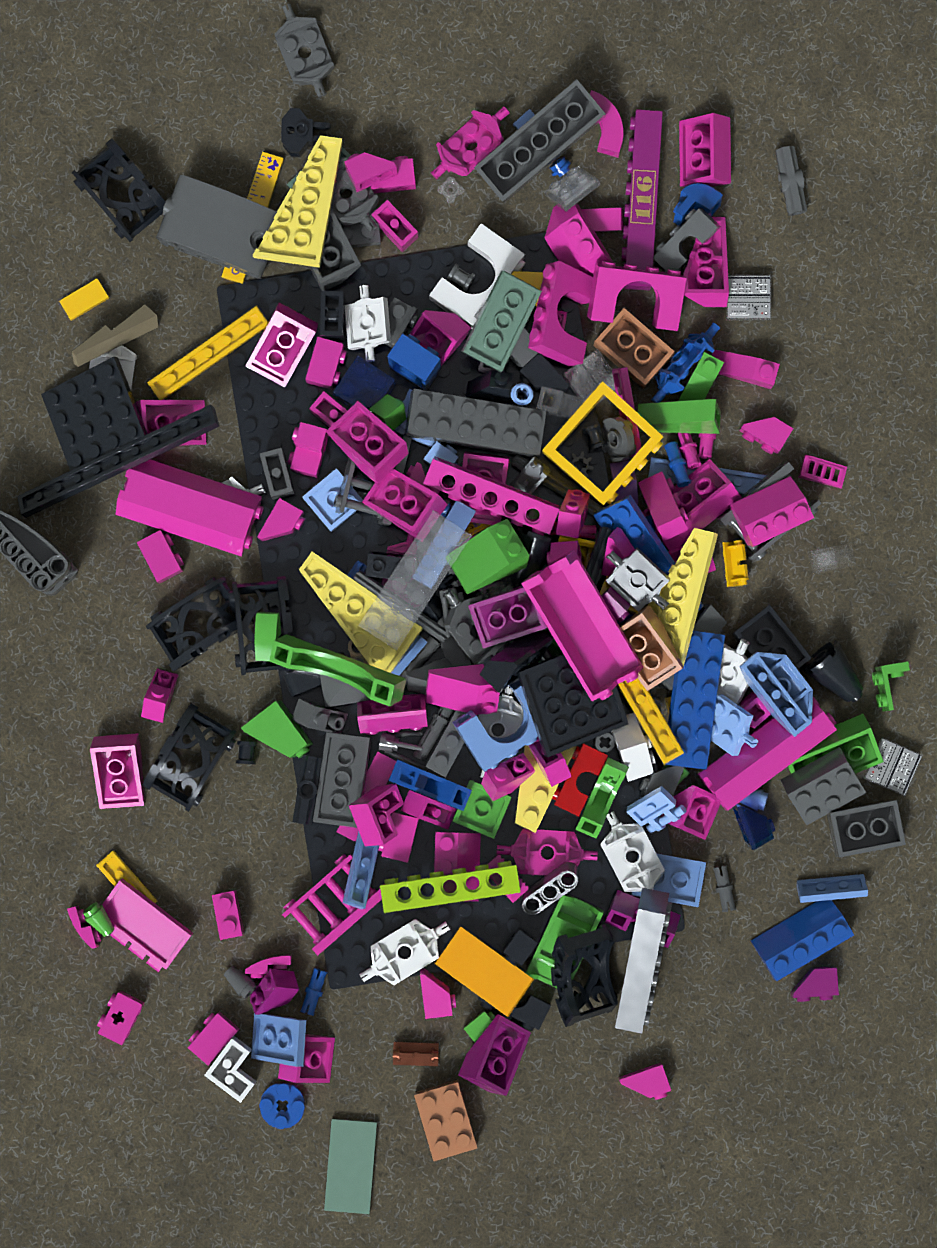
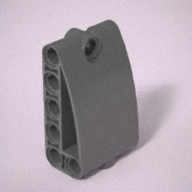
M179 175L172 196L165 202L163 208L164 217L156 238L166 247L168 245L175 247L174 250L229 269L233 267L235 271L261 279L268 260L254 258L253 253L256 248L258 249L259 243L263 240L266 230L268 231L277 212L229 191L188 176Z
M0 511V552L34 589L49 596L58 594L77 576L78 568L76 564L38 531L13 516Z

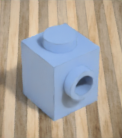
M436 441L425 456L424 462L430 466L434 456L459 465L457 463L459 457L456 455L457 451L447 444L444 447Z

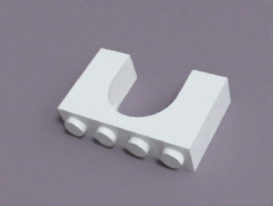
M483 224L479 225L469 239L468 246L492 264L495 270V279L492 285L482 293L468 294L462 292L444 278H441L429 295V300L446 312L455 313L471 329H473L477 320L474 315L483 308L501 270L512 274L514 271H521L526 263L523 261L524 253Z

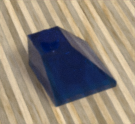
M739 803L732 807L745 844L751 850H755L774 839L772 832L776 830L772 819H767L765 815Z

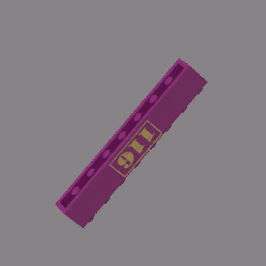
M636 110L635 117H630V130H634L633 138H629L628 152H632V160L627 162V173L631 174V181L626 182L625 195H630L629 204H625L624 217H628V226H623V239H627L626 247H622L621 261H625V264L637 265V269L643 270L646 269V266L653 267L663 111ZM635 281L624 286V289L650 291L652 286L647 282Z

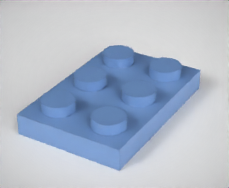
M657 854L665 872L654 885V890L669 893L668 902L699 907L706 862ZM631 892V895L640 897L641 892Z
M254 1013L251 1059L295 1067L303 1066L306 1020L265 1013L255 1015Z

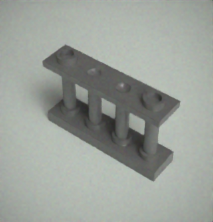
M401 436V438L407 443V449L409 452L412 438ZM407 456L393 469L403 474ZM348 457L340 494L337 493L334 499L335 513H343L345 507L376 515V518H379L378 524L391 525L392 522L362 502L347 498L350 485L370 490L375 483L353 477L355 463Z
M783 461L741 497L749 496L791 476L790 472L794 468L789 462ZM815 499L811 502L807 500L814 515L818 511L817 507L822 503ZM730 507L717 517L716 520L723 526L727 524L729 526L732 525L746 543ZM788 531L754 547L748 546L751 552L746 557L749 560L756 559V561L767 554L766 549Z

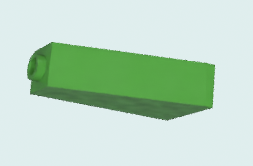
M716 399L638 404V411L636 412L658 432L720 434L721 411Z

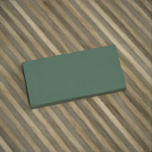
M501 270L462 352L502 372L542 291Z
M332 1118L324 1211L370 1214L377 1122Z

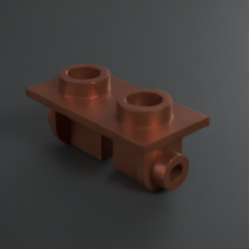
M394 1042L393 1065L438 1066L439 1043Z

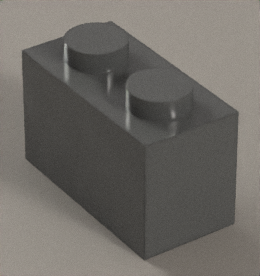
M282 448L260 453L271 498L274 500L293 495L294 490Z

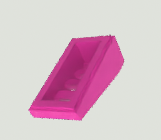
M805 454L798 478L842 489L847 467ZM810 463H814L812 474L808 473ZM822 465L820 477L816 476L818 466ZM830 467L829 478L825 479L826 469ZM835 469L840 470L837 482L833 481Z

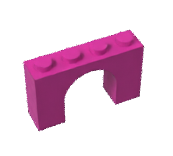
M561 261L546 264L540 289L542 292L538 298L532 331L529 335V349L568 367L583 364L587 343L563 330L558 320L557 307L562 296L581 305L589 303L593 282L592 276Z
M602 261V264L595 263L587 317L590 320L613 323L616 300L621 289L631 282L643 281L652 286L656 296L652 325L658 329L678 331L687 280L681 274V271L668 269L667 273L659 272V268L646 266V269L643 270L637 269V265L624 264V267L615 266L616 263L611 261Z

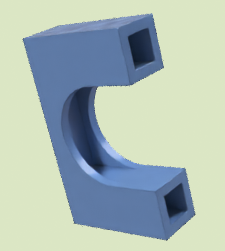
M519 679L509 685L523 709L522 723L512 735L504 738L490 736L472 710L452 722L484 772L490 768L495 769L500 764V761L506 757H513L520 748L525 745H531L537 740L538 735Z

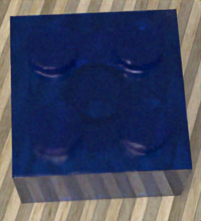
M357 356L333 391L334 397L350 407L359 401L369 410L385 395L390 394L396 382L395 379L360 356Z

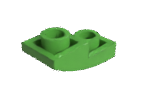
M256 613V661H270L273 641L281 635L279 613Z

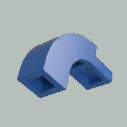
M400 760L396 761L389 781L462 811H464L472 791Z

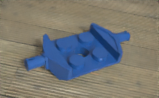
M712 323L705 333L689 334L688 338L684 339L683 346L673 355L664 369H660L659 374L655 376V380L659 385L657 388L660 390L651 399L652 402L660 403L666 395L682 391L685 388L679 381L688 375L690 367L701 359L704 350L711 353L715 351L712 338L720 330L717 324Z

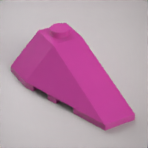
M712 217L721 227L704 244L696 238L683 274L687 278L684 296L703 307H727L729 283L725 217Z

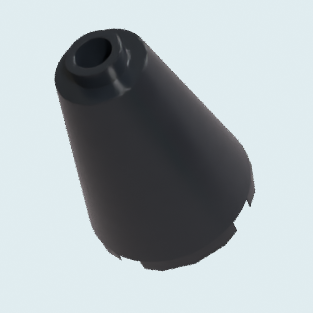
M516 525L515 532L527 550L529 559L526 568L510 575L509 579L513 581V586H522L521 583L542 569L547 561V552L551 551V543L558 542L557 537L552 536V538L546 537L547 533L540 535L533 532L532 527Z
M834 640L833 645L831 642H828L820 647L811 656L814 660L810 664L807 662L804 664L803 670L807 675L844 701L856 702L863 695V686L837 640Z

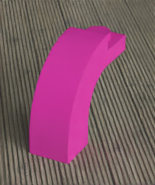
M591 90V97L607 115L599 122L601 138L597 152L618 158L623 141L621 117L615 106L606 97Z

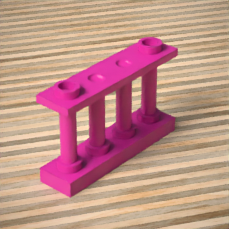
M343 854L334 862L337 867L297 902L292 899L283 907L286 910L282 914L284 918L291 913L314 939L313 943L315 946L312 950L317 956L382 900L381 889L377 891L375 888L372 889L370 887L365 909H359L343 903L348 909L349 916L342 921L341 918L338 919L315 893L325 883L338 899L343 902L345 892L332 876L341 868L349 875L351 867L349 861L353 858L352 854L348 857ZM307 898L331 924L330 928L332 931L327 936L324 933L321 934L298 908Z

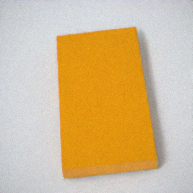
M463 927L459 928L435 963L507 1017H509L534 981L531 976L511 964L502 955Z

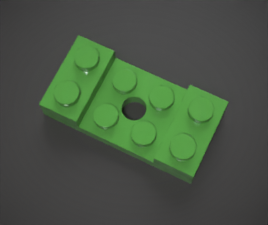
M567 893L559 898L525 973L533 979H538L552 986L551 967L555 966V958L552 957V952L558 936L566 934L570 938L596 930L603 915V910ZM578 967L573 973H571V979L574 978L578 970Z

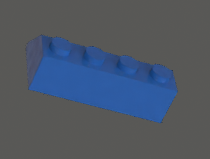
M825 900L814 902L752 939L751 942L772 978L778 981L854 936V933L833 901Z

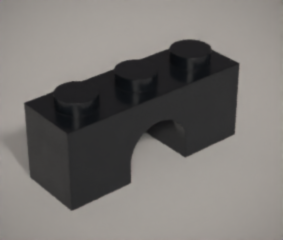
M530 994L526 1003L516 1006L509 1017L503 1013L500 1015L510 1021H513L514 1018L522 1021L521 1026L530 1031H533L534 1028L539 1030L551 1004ZM480 996L478 997V1000L482 1001L481 1006L491 1011L495 1008Z

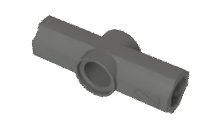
M786 146L775 150L779 169L778 181H781L782 188H780V191L784 194L788 216L807 212L803 191L804 178L802 170L798 167L794 146Z

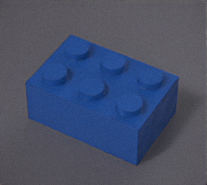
M402 334L387 356L389 367L421 389L427 391L441 371L439 353L431 347H427V349L419 344L420 341L411 334L408 337Z

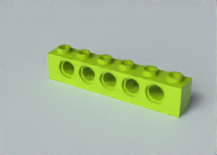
M511 861L497 863L498 867L489 868V865L486 864L475 866V871L466 872V868L453 869V874L444 875L443 871L432 872L429 878L421 879L419 874L407 876V881L398 882V878L384 880L385 884L380 885L384 913L520 893L516 864L512 865ZM493 873H498L502 877V882L498 886H493L489 883V876ZM471 876L479 880V886L476 889H469L466 886V880ZM447 880H453L457 885L456 890L452 893L446 892L443 888V884ZM425 883H429L434 887V892L430 896H424L421 893V886ZM401 887H408L411 890V897L404 900L399 897L398 890Z

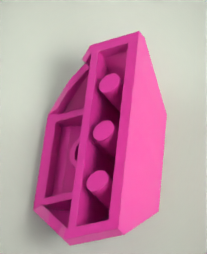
M577 203L567 211L559 205L553 207L545 240L558 261L592 277L594 275L595 263L602 264V261L613 262Z

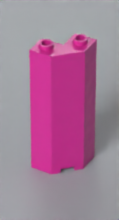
M153 460L143 462L126 471L125 477H127L124 489L119 492L115 515L241 557L245 549H250L253 541V536H250L252 525L255 519H260L263 512V506H260L262 496Z
M574 550L553 560L547 567L541 571H536L521 583L591 701L598 698L604 700L613 694L612 690L617 684L625 680L629 683L639 677L638 673L643 668L641 661Z
M814 697L811 715L812 723L797 736L793 737L773 717L750 734L758 740L754 748L744 743L738 756H732L726 752L707 766V770L703 769L697 774L725 811L730 810L837 730L834 726L836 724L834 718L829 713H824Z

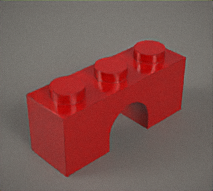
M582 744L581 747L577 746L571 757L575 761L571 768L568 767L572 777L565 780L562 788L557 787L552 797L555 800L554 805L579 817L588 796L577 789V777L583 772H590L598 776L608 755L586 744Z

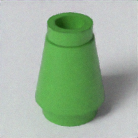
M95 902L84 910V920L104 937L115 929L103 905Z

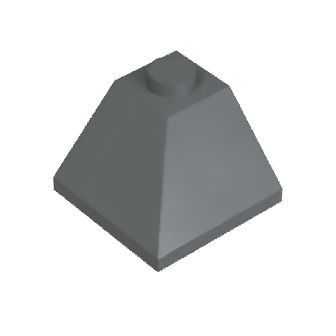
M363 656L350 657L364 663ZM320 674L325 708L370 700L357 688L338 679Z

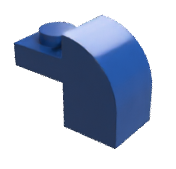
M696 183L686 186L682 189L679 203L674 208L675 216L673 222L681 227L686 221L685 217L693 209L697 211L699 208H702L712 217L721 206L723 194L706 184Z

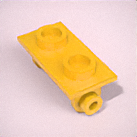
M742 540L722 542L727 587L747 585V580H749L747 564L740 565V561L746 560L745 544H743Z

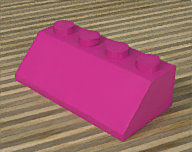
M711 459L689 475L690 485L682 488L676 485V490L672 491L673 494L677 492L682 502L679 509L683 507L689 520L685 522L689 530L664 541L653 520L655 533L669 551L686 543L694 528L702 530L728 510L730 504L742 499L732 482ZM649 508L642 512L644 516L651 515Z

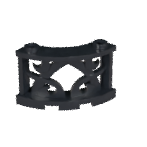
M111 138L105 143L107 148L78 172L74 170L71 173L75 176L76 179L73 182L80 191L86 190L116 225L113 230L121 239L126 237L131 242L137 234L163 214L165 200L147 179L142 180L145 176ZM119 167L123 168V173L120 175L111 172L112 169L117 172ZM98 170H101V171H102V175L97 174L96 172H97ZM91 176L96 178L92 183L87 181ZM109 177L115 180L134 178L128 190L130 203L108 199L107 184ZM97 188H99V197H100V199H99L98 196L93 192L92 189H97ZM140 189L143 194L142 196H137L139 201L136 202L134 191ZM155 207L151 212H149L145 217H143V214L141 212L142 210ZM108 208L118 210L116 218ZM131 211H136L140 221L128 230L124 226L122 219L129 217L132 223L133 214Z
M225 576L216 579V577L209 579L204 583L205 586L182 599L166 611H159L150 617L152 621L146 625V628L152 631L171 661L168 665L173 672L190 664L208 651V647L216 642L220 643L237 633L236 619L225 611L230 607L235 615L234 604H229L228 591L231 590L225 582ZM215 590H219L226 601L220 608L216 607L220 602L219 596L216 600L210 599V594ZM203 596L204 603L194 602L195 600ZM240 609L242 621L246 614L244 610ZM190 610H203L213 613L207 622L208 637L204 638L201 634L194 631L184 632L185 620ZM180 611L178 619L172 616ZM219 616L221 618L217 622H221L222 626L219 629H215L212 625ZM167 621L171 622V628L166 630L171 633L176 632V636L168 638L161 627ZM194 636L196 642L194 645H189V639L184 641V638ZM176 641L178 652L173 646L172 642Z
M286 576L277 577L276 581L244 584L232 582V590L228 591L229 604H234L239 651V654H235L236 668L240 667L241 675H246L249 672L286 669V672L295 671V669H288L270 661L247 662V652L250 650L255 652V635L248 626L261 608L263 612H269L266 606L268 603L270 609L274 605L278 607L277 613L280 615L282 625L280 637L286 634L292 636L293 628L291 612H289ZM266 592H273L265 597H263L261 594ZM257 594L259 601L255 603V600L248 596L249 603L243 604L240 595ZM240 609L248 611L242 621ZM243 634L251 642L247 644L245 647L243 641Z
M190 703L178 721L173 734L169 735L160 751L161 754L151 766L142 784L150 790L152 787L183 805L188 812L193 805L197 807L204 796L201 794L204 786L225 751L230 752L236 743V740L233 738L237 732L234 729L231 731L199 712V707ZM194 721L205 726L207 729L202 732ZM209 731H213L224 738L219 746L213 745V740L217 737H210L206 740L205 735ZM186 734L190 736V739H192L194 735L196 737V739L189 744H185L183 742V736ZM199 743L203 765L193 771L180 773L181 761L177 754L173 752L174 748L188 749ZM210 752H218L211 762ZM171 760L176 762L175 773H172L174 768L170 769L167 767V763ZM204 774L200 783L197 784L194 778ZM160 779L173 781L172 786H170L169 784L165 783ZM178 781H182L181 787L184 791L187 785L192 786L193 791L190 797L176 789Z
M605 924L599 925L597 930L568 938L566 934L558 936L553 947L552 957L555 958V966L551 967L552 986H557L559 998L555 1000L565 1027L594 1016L610 1013L618 1004L609 972V956L614 941L611 932ZM582 957L592 966L591 974L584 988L579 982L571 979V973L577 969ZM575 986L576 989L578 990V992L575 991V990H574V992H573L572 987ZM599 993L603 1005L594 1008L589 998L600 1002L597 998ZM584 1005L589 1009L583 1012L579 1011Z

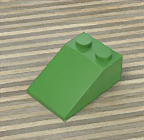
M505 519L486 528L446 555V559L465 592L469 594L526 568L529 554L509 520Z

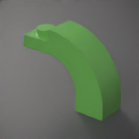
M607 759L590 793L576 830L597 838L614 797L628 771V766L613 759Z

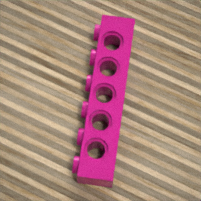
M434 456L423 483L435 493L445 492L449 494L448 498L458 502L461 499L470 502L469 506L478 510L485 508L490 510V514L502 519L505 516L512 519L511 523L523 527L524 524L530 526L533 532L540 535L550 534L561 507ZM445 475L453 476L455 484L452 486L446 485L443 477ZM467 483L475 485L476 492L468 494L464 489V485ZM487 492H494L497 495V501L488 502L485 494ZM509 500L516 501L518 509L515 511L509 510L506 502ZM534 508L538 510L540 516L537 519H531L528 517L527 511Z

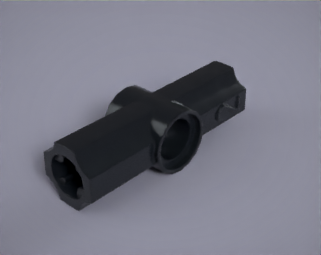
M303 755L292 821L294 823L312 825L322 758ZM304 784H311L313 786L314 792L309 797L304 796L301 792Z

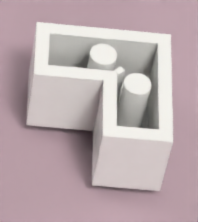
M634 713L626 715L628 725L611 731L621 763L629 767L626 773L628 782L653 774L652 764L655 763L652 751H648L649 748H652L647 735H643L645 731L640 722L637 721Z
M233 1036L204 1076L241 1103L256 1083V1080L239 1068L252 1049Z

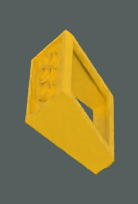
M602 381L544 447L542 452L604 506L606 502L610 505L619 494L616 491L621 485L625 488L633 479L631 474L636 468L640 471L648 462L646 459L647 455L651 451L655 454L663 445L661 442L663 436ZM605 396L651 438L602 492L556 450Z

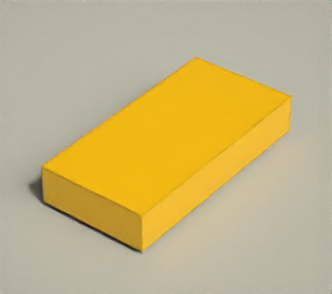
M95 279L59 302L72 321L106 301L109 297L99 280Z

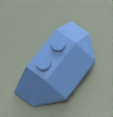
M756 652L739 666L746 683L770 714L793 737L797 736L812 723L813 689L787 655Z

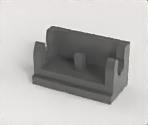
M534 456L509 486L532 494L552 470Z

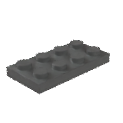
M326 732L313 822L357 828L348 805L364 795L371 738Z

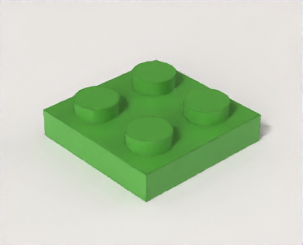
M470 780L467 788L472 791L464 811L457 809L453 822L494 839L511 797L506 795L492 801L481 784Z

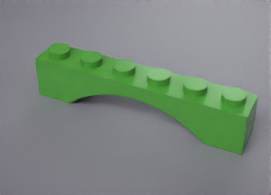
M287 634L273 641L270 662L288 669L314 672L338 679L357 688L369 699L387 706H392L402 700L406 678Z

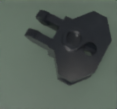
M290 108L282 118L281 142L283 147L291 157H301L309 147H314V144H316L320 137L314 136V130L331 129V124L327 122H313V119H308L300 108Z

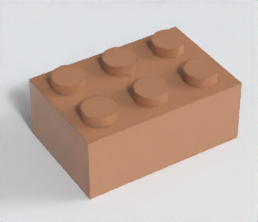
M625 308L615 317L613 323H610L593 345L617 367H627L629 377L643 389L671 359L675 352Z
M458 1079L414 1093L433 1161L477 1149V1142Z

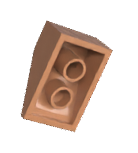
M650 605L619 624L643 665V668L638 673V680L647 691L684 667L663 623Z

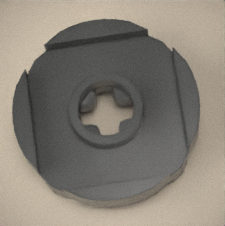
M619 416L605 419L602 422L604 426L600 428V431L608 445L601 448L603 453L607 452L610 456L608 459L613 462L627 460L636 453L631 421L628 419L624 420Z

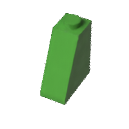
M282 701L273 702L241 727L243 732L289 758L303 757V755L310 751L308 747L313 744L300 725L292 720V714Z

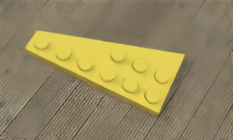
M320 135L307 158L305 166L296 177V182L292 189L290 188L274 216L268 231L266 230L262 242L253 253L254 258L320 268L342 150V138Z
M697 528L693 529L680 551V557L675 565H672L669 569L668 577H670V581L661 589L660 595L669 604L663 610L654 601L648 604L663 623L683 666L718 536L717 533Z
M311 552L299 569L301 574L367 663L392 673L423 628L323 558Z
M525 745L524 755L535 772L519 787L515 824L536 833L559 784L551 787L529 746ZM577 746L561 752L567 766Z

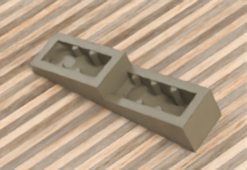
M143 305L113 330H110L105 325L72 351L74 364L79 367L158 328L157 315L146 305Z

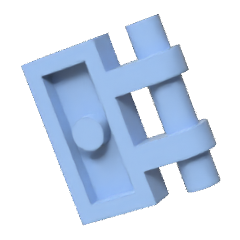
M660 786L627 806L626 812L640 826L649 823L646 828L649 833H653L656 830L661 831L671 821L676 822L681 819V815L687 811L683 805L676 808V799Z

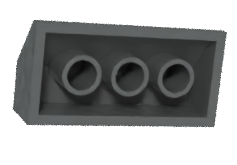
M332 208L330 210L320 268L309 266L321 291H327L343 283L361 266Z

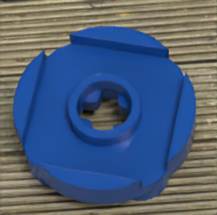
M273 1084L262 1095L259 1104L261 1115L272 1127L277 1129L290 1128L297 1124L303 1116L305 1109L304 1096L293 1084ZM278 1100L282 1102L286 1100L288 1102L286 1106L288 1108L287 1111L283 1109L279 1111L277 1109Z

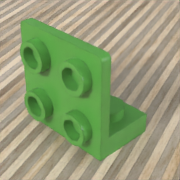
M908 662L875 667V672H872L874 686L878 685L879 694H876V702L878 708L882 707V712L894 710L888 679L904 676V671L910 670Z

